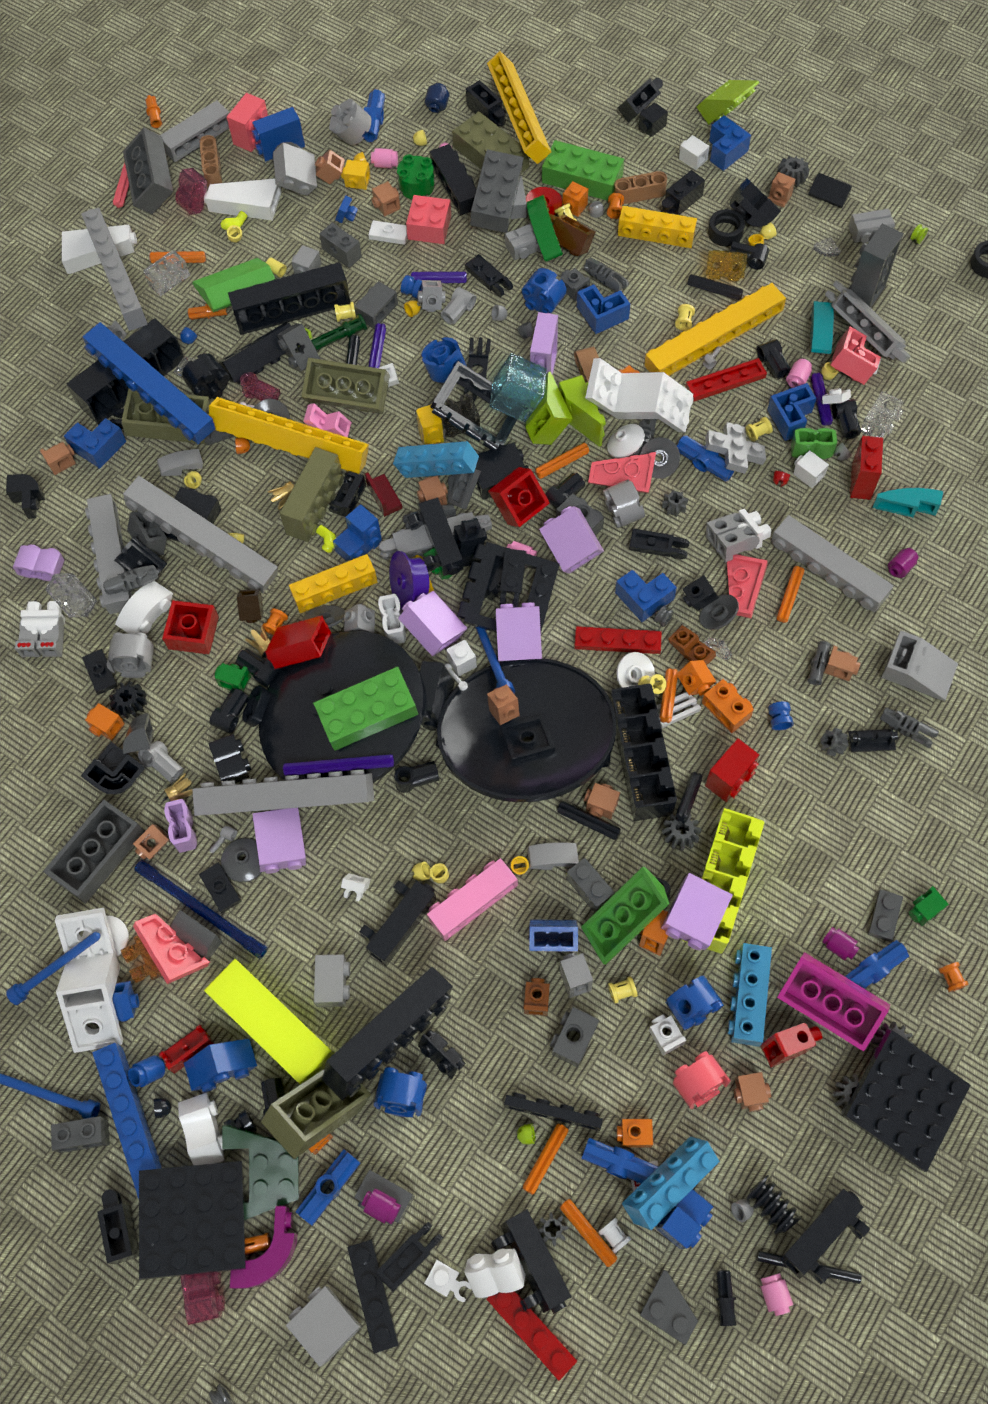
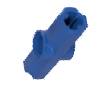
M377 89L370 92L367 107H364V110L371 116V127L368 133L365 131L362 135L363 139L367 142H374L378 138L380 125H383L385 94Z
M683 436L679 440L677 447L680 454L690 459L696 469L701 472L709 471L723 481H729L734 471L726 469L725 459L720 457L719 453L706 450V445L703 446L688 436Z
M895 940L877 954L873 953L867 957L856 969L844 977L866 989L870 984L874 985L887 976L890 970L906 960L909 954L905 946Z
M591 1138L588 1139L581 1158L606 1169V1172L625 1180L628 1178L640 1184L659 1167L635 1157V1154L616 1146L613 1148Z
M343 1149L326 1173L317 1180L316 1186L295 1212L313 1226L332 1200L339 1196L342 1187L361 1163ZM329 1180L333 1181L335 1185L333 1192L324 1194L322 1190L323 1184Z

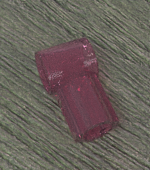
M248 372L241 376L242 393L246 398H256L261 401L265 399L278 400L280 389L258 380L254 373Z

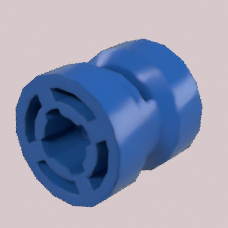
M406 275L401 284V293L405 295L411 294L413 298L418 299V291H421L422 280L418 279L416 281L414 277Z
M776 702L768 706L769 715L772 716L771 728L773 730H786L794 725L793 718L789 714L791 707L788 702Z

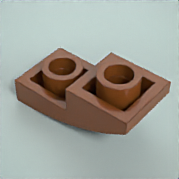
M683 625L668 638L672 646L689 661L704 660L705 664L708 665L716 657V651L699 641V636Z

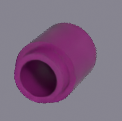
M912 548L900 550L888 563L889 573L894 577L904 578L917 564L919 559L917 552Z
M834 927L829 930L822 943L827 945L826 948L844 961L847 958L852 960L860 949L856 946L857 940L841 929L837 930Z
M376 1188L373 1192L368 1191L361 1204L365 1207L363 1211L365 1214L384 1224L388 1222L391 1225L401 1208V1205L396 1203L397 1200Z

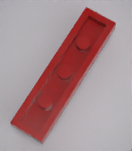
M757 358L687 381L685 387L693 393V402L764 379L767 372L760 359Z
M576 626L575 649L661 654L662 631Z
M515 1291L509 1293L498 1292L486 1299L558 1381L576 1364L577 1360L531 1309L523 1310L519 1302L522 1299Z

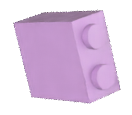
M569 506L561 511L560 516L544 522V526L539 529L565 573H572L604 552L583 513L577 507Z
M434 591L427 595L423 593L414 602L409 601L402 608L403 613L398 618L432 657L456 642L467 630V627Z
M522 603V607L513 608V604H501L500 608L496 609L498 661L542 659L539 606H535V603Z
M298 808L252 813L260 872L271 874L278 872L279 869L297 870L306 865Z
M688 873L679 888L661 929L665 930L666 934L674 939L681 938L687 941L688 946L695 950H706L714 938L732 898V894Z

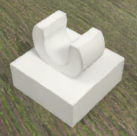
M347 874L343 878L341 888L346 889L344 891V898L350 896V891H355L357 894L356 901H359L363 897V893L369 888L370 879Z

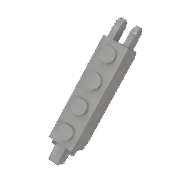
M836 280L833 285L841 294L837 297L832 291L828 290L825 293L833 302L832 307L857 331L866 335V340L883 356L890 357L893 360L897 358L902 363H906L911 357L904 350L906 341L855 292L847 289Z
M472 512L460 513L457 516L447 518L452 534L454 526L460 525L461 521H468L473 518H477L481 528L488 531L492 529L489 514L473 516ZM424 525L416 530L401 529L396 533H392L393 538L379 543L380 556L383 559H391L396 551H403L408 558H413L415 555L424 558L423 554L433 549Z

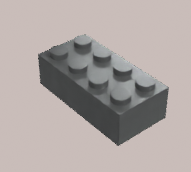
M143 127L124 149L123 155L133 206L152 215L172 195L173 188L163 139L161 136Z
M492 150L486 151L471 210V226L504 233L508 232L522 174L524 157Z
M883 223L878 230H873L868 244L864 243L859 252L861 257L855 265L857 270L851 278L853 283L849 287L870 308L886 287L904 234Z
M103 800L43 872L86 904L132 849L133 843L144 833V830L137 822L106 800Z

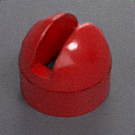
M775 470L773 474L774 484L777 486L779 481H781L780 487L785 486L790 479V474Z

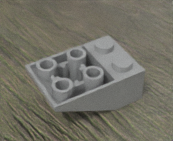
M900 630L881 678L945 701L958 663L924 639Z

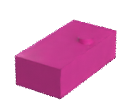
M805 952L777 997L863 1052L890 1009L889 1003Z

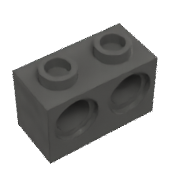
M99 1116L52 1124V1151L66 1153L110 1145L108 1120Z

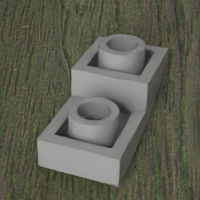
M199 449L183 450L157 459L161 476H178L182 474V469H202L203 467Z
M545 843L531 845L527 848L530 869L552 870L554 866L573 867L579 862L576 843Z

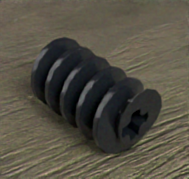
M767 1175L749 1190L750 1192L746 1199L748 1201L756 1199L753 1206L754 1209L763 1207L760 1216L761 1218L770 1216L767 1225H777L774 1231L775 1235L782 1232L785 1233L802 1216L793 1217L796 1212L795 1207L786 1209L789 1200H779L783 1192L781 1190L773 1192L776 1184L775 1182L766 1184L769 1177Z

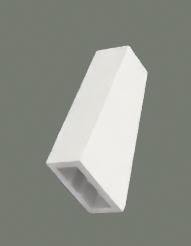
M275 179L210 184L208 191L204 194V202L207 204L209 212L237 216L240 211H243L250 218L273 220L282 191L281 187L276 185Z
M130 225L108 227L119 256L133 253L134 244H137L135 232L131 231ZM87 229L62 232V263L67 274L101 264Z

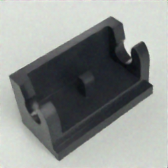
M346 471L344 482L334 501L332 500L329 504V512L346 517L355 509L366 488L363 474Z
M135 537L131 539L114 560L126 571L154 565L158 576L167 565L163 559Z

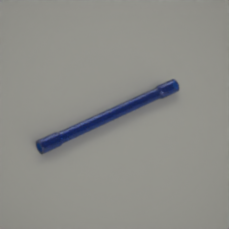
M140 860L136 864L135 872L149 882L156 884L234 939L258 959H262L267 953L268 947L254 937L244 933L167 879L144 860Z

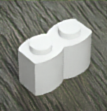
M396 594L380 596L378 605L385 637L397 644L404 643L406 641L405 626L398 619L402 614Z
M499 1249L493 1254H475L467 1260L464 1271L475 1297L478 1298L489 1297L498 1292L509 1293L523 1288L526 1276L515 1249Z

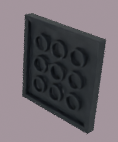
M887 1029L842 1116L919 1170L927 1172L971 1085L898 1033Z
M242 1161L139 1170V1280L246 1269Z

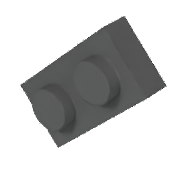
M879 890L868 935L889 942L893 940L903 896Z

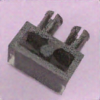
M465 394L466 399H464V395H461L460 401L454 403L451 400H446V406L480 427V415L470 394ZM448 418L441 419L444 438L455 437L457 434L467 431L464 428L460 431L447 423L449 421Z

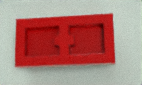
M199 1024L196 1026V1029L167 1050L161 1051L159 1056L166 1062L165 1065L168 1070L175 1074L185 1067L184 1063L208 1045L214 1044L204 1027Z

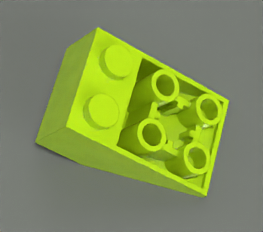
M728 80L696 107L709 125L714 120H719L722 116H726L755 92L754 87L760 82L758 80Z
M551 372L545 375L527 398L525 428L533 444L552 445L573 420Z
M582 375L559 382V390L573 418L569 424L597 446H602V440L605 437L603 427L606 425L604 415L599 413L598 406L585 398L588 382H585Z

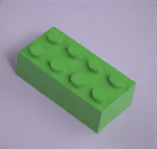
M554 140L550 149L551 153L546 157L542 166V183L567 189L573 181L588 188V196L608 201L609 195L614 193L616 180L623 176L624 158Z
M399 667L314 702V706L334 751L419 715Z

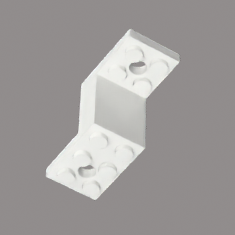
M601 358L593 359L585 397L587 400L617 419H659L677 432H686L690 408L693 404V393L664 372L621 373Z
M104 908L57 915L55 923L64 954L85 939L79 935L80 931H88L90 934L98 932L101 935L96 943L65 965L56 990L73 1052L99 1049L113 1043L122 1045L123 1037L112 1001L120 965ZM93 1022L96 1023L99 1026V1028L91 1029L86 1024Z

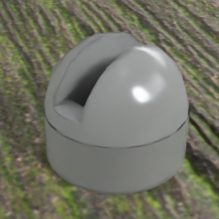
M595 200L589 206V215L594 218L601 217L604 212L603 204Z
M494 305L491 311L492 319L494 321L505 320L508 315L506 308L502 305Z
M843 442L834 451V456L841 454L837 458L840 461H844L852 456Z
M741 1199L732 1203L731 1211L737 1221L742 1223L752 1217L754 1208L750 1207V1201Z

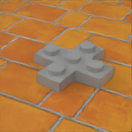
M726 422L723 427L724 434L708 430L705 436L706 450L724 454L726 469L745 474L748 469V461L760 465L764 464L766 460L765 446L746 441L745 427Z

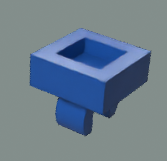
M345 195L338 210L336 221L342 223L345 217L349 221L354 220L358 209L355 206H350L352 198Z

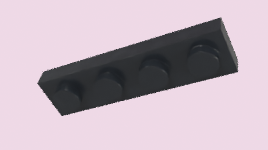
M512 1092V1096L506 1095L504 1108L596 1131L601 1130L603 1118H599V1114L596 1112L584 1110V1113L575 1112L572 1106L560 1104V1107L550 1105V1101L536 1098V1102L526 1100V1095Z
M373 1240L347 1247L373 1354L399 1346L383 1281L375 1274L380 1267Z

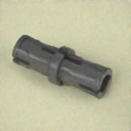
M818 642L815 657L811 660L812 668L808 682L812 685L818 686L822 683L823 674L828 664L829 652L832 647L828 642Z

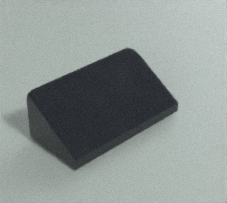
M818 173L808 195L842 208L850 196L852 186Z

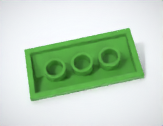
M255 258L195 280L192 284L210 309L216 312L231 306L228 292L272 281L275 277L267 263L259 258Z
M642 867L581 926L603 964L606 965L669 905L665 888L646 867Z

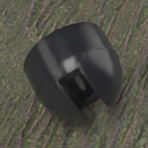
M166 1098L154 1099L155 1119L163 1118L171 1112V1103Z

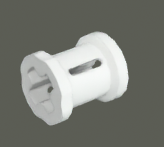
M616 1218L598 1232L600 1235H604L613 1247L612 1251L614 1253L631 1240L630 1236H626L619 1227Z

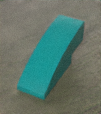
M813 302L810 330L811 352L831 354L834 308L830 302Z
M928 488L889 490L877 494L872 508L914 518L916 511L936 516L941 506L944 491Z

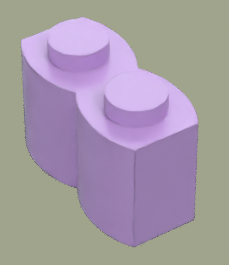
M32 544L28 546L23 545L19 549L13 569L17 575L57 582L64 558L54 548L40 549Z
M183 799L166 802L164 812L169 822L168 835L170 841L179 853L196 849L197 837L192 829L193 815Z

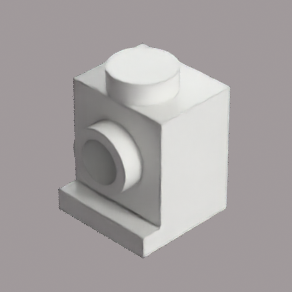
M663 1014L651 1021L653 1025L650 1026L649 1032L663 1056L685 1044L686 1039L681 1034L672 1016L666 1018ZM664 1028H669L671 1030V1035H664L662 1030Z

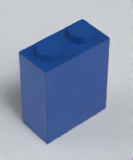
M293 107L252 122L254 128L252 135L255 142H257L255 148L258 155H262L265 162L273 159L275 148L283 142H292L301 148L305 147L300 118Z
M530 919L529 951H578L577 920Z

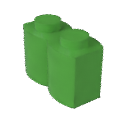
M800 428L795 430L791 442L792 457L804 456L809 450L821 459L832 457L837 445L836 430L830 428L818 430Z

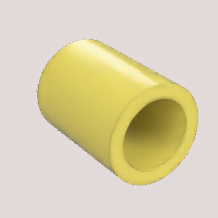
M269 258L266 261L273 274L278 277H282L285 274L286 265L273 258Z

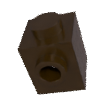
M261 589L239 590L237 604L240 621H246L247 623L258 622L262 619L264 613Z

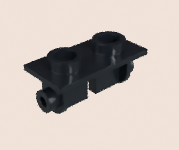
M893 729L848 731L851 752L896 750L895 740H898L897 731L893 732Z
M430 1030L426 1035H422L418 1047L425 1057L430 1058L437 1065L441 1073L447 1075L452 1080L457 1070H461L466 1064L463 1061L464 1058L453 1047L445 1052L443 1049L448 1045V1042L437 1031L433 1032Z

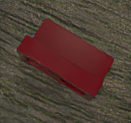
M369 472L365 473L367 487L384 517L403 509L385 474L372 479Z

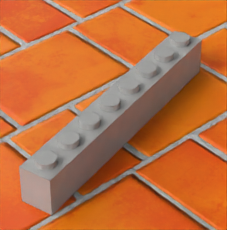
M100 208L90 209L81 213L128 330L131 331L148 325Z
M138 475L123 493L125 505L130 510H137L151 523L154 521L160 525V528L165 533H172L182 544L192 546L200 556H207L217 567L227 569L235 579H242L252 590L261 589V593H264L278 575V566Z
M364 769L351 770V775L344 776L342 771L328 772L329 777H321V773L307 774V779H299V775L285 776L284 781H278V777L264 778V782L256 783V778L242 780L243 784L236 785L235 780L221 781L222 786H214V782L200 783L201 788L192 789L194 815L374 801L372 773L365 774Z

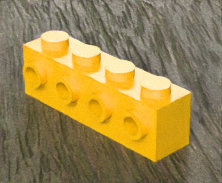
M623 206L619 218L618 236L692 248L697 218Z
M365 554L289 585L299 613H303L378 582L368 554Z

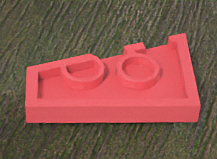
M656 452L592 462L588 483L611 487L629 479L634 484L637 492L649 493Z
M736 554L733 555V560L727 562L729 595L734 596L739 603L737 616L752 618L768 560Z
M157 914L134 923L133 928L167 984L208 967L210 961L205 957L201 958L194 952V947L189 943L185 944L176 936V931Z

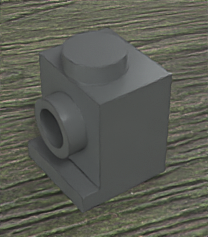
M576 268L571 271L567 269L561 274L560 280L562 279L567 288L566 294L576 302L577 292L590 286V278L584 277Z

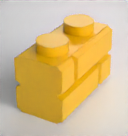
M431 405L416 410L418 431L423 445L444 443L442 420L432 413Z

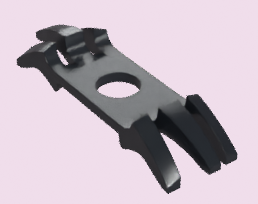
M470 337L468 368L472 370L474 366H481L483 371L479 375L486 379L491 339H487L485 354H482L483 337H479L477 352L474 354V338ZM464 389L463 395L468 396L469 390ZM472 394V401H476L477 396Z

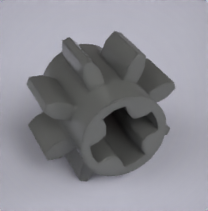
M672 490L669 495L664 494L662 508H666L667 515L671 514L678 517L680 512H686L688 498L683 497V492Z
M834 728L833 731L826 730V733L820 738L821 749L834 757L836 753L843 755L849 746L848 735L842 733V730Z
M550 1212L549 1220L546 1221L540 1218L544 1226L538 1229L539 1233H544V1243L548 1239L552 1240V1244L555 1247L556 1239L566 1240L562 1235V1231L568 1230L569 1227L562 1226L560 1223L563 1216H560L558 1220L553 1219V1214ZM551 1222H554L555 1227L560 1228V1231L556 1232L555 1237H551L550 1232L545 1230Z

